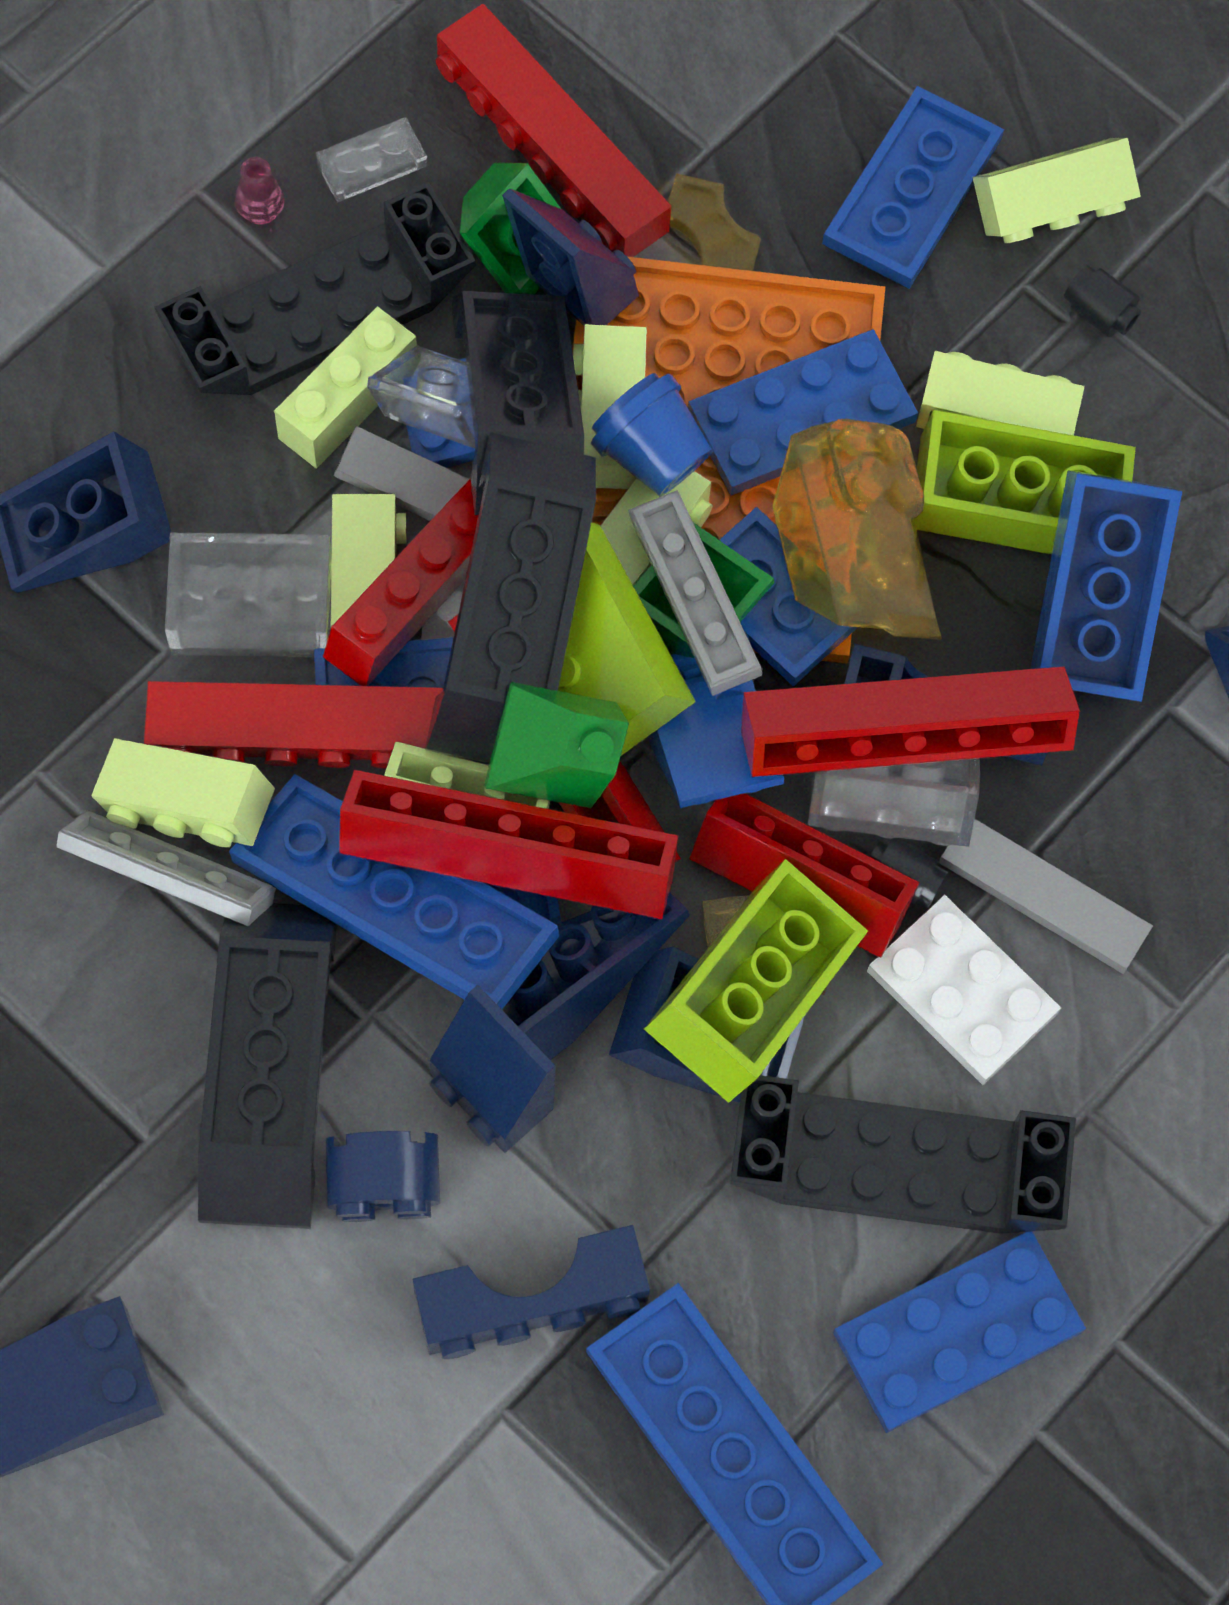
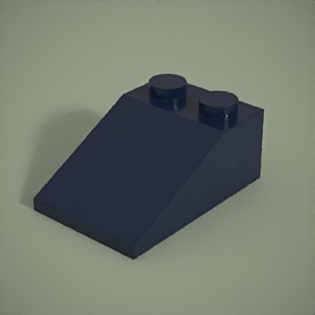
M508 189L502 195L526 275L548 295L564 296L566 310L582 325H607L639 296L634 278L636 268L633 263L620 250L616 249L612 253L605 247L599 234L585 220L576 222L564 210L513 189Z
M114 431L0 494V549L11 590L17 593L131 563L174 540L148 451Z
M674 946L660 949L633 977L609 1055L655 1077L721 1097L644 1030L699 960ZM805 1016L760 1075L787 1079ZM741 1093L737 1095L732 1101L740 1103Z
M476 985L466 996L429 1060L430 1074L433 1077L429 1084L445 1104L452 1107L457 1102L471 1117L467 1121V1125L483 1144L489 1147L495 1142L506 1153L553 1110L556 1065L483 989Z
M120 1296L65 1316L0 1350V1478L164 1415L128 1309Z

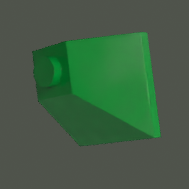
M493 163L463 197L460 234L505 293L535 294L540 287L526 275L502 195L508 189H513L559 209L561 208L528 163Z
M693 522L734 611L741 622L774 584V578ZM651 565L633 587L669 653L694 658Z
M510 682L484 786L490 790L592 808L616 774L629 722L617 702Z

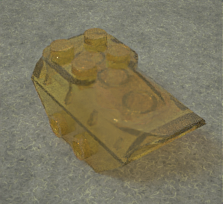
M838 419L837 421L811 426L791 435L772 507L788 574L797 602L839 626L884 629L897 637L942 640L914 518L923 512L925 505L924 495L910 442L902 431L882 423Z

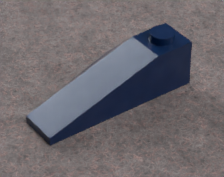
M669 892L663 919L594 905L591 911L561 922L560 916L551 919V922L558 925V939L502 1010L551 1060L581 1035L690 916L688 909Z

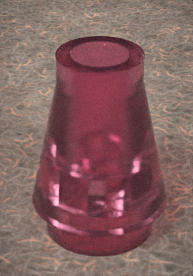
M260 157L249 158L243 162L240 168L241 176L235 195V206L239 214L249 222L266 224L273 221L282 211L285 203L284 194L271 172L269 163Z

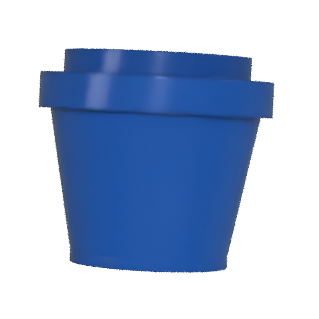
M652 373L625 392L597 419L592 426V430L596 435L592 439L591 445L601 457L610 456L661 497L691 475L711 455L713 449L679 394L681 385L671 374H666L660 378L656 373Z

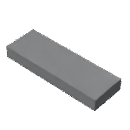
M358 426L352 432L334 473L335 477L371 494H395L397 506L429 521L469 480L456 472Z

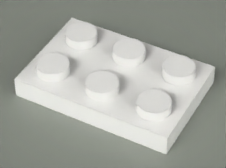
M946 895L939 899L886 949L881 958L877 957L867 970L982 1085L1041 1031L1061 1009L1039 985Z

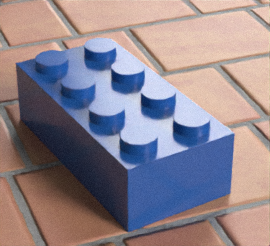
M1067 471L1030 669L1065 667L1072 690L1142 702L1182 491L1170 487Z

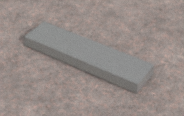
M678 490L629 509L631 522L712 696L762 676V668Z
M85 810L59 831L57 848L246 926L253 923L273 904L276 888L272 885L130 827L111 822L108 818Z
M967 815L939 860L941 865L1122 974L1125 973L1153 927L1150 923L970 815Z

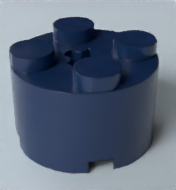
M410 1131L358 1132L346 1134V1145L340 1146V1142L334 1136L326 1138L327 1208L336 1210V1216L342 1217L344 1222L375 1220V1210L393 1209V1214H398V1219L431 1218V1206L440 1204L438 1135L425 1132V1143H417V1141H411Z

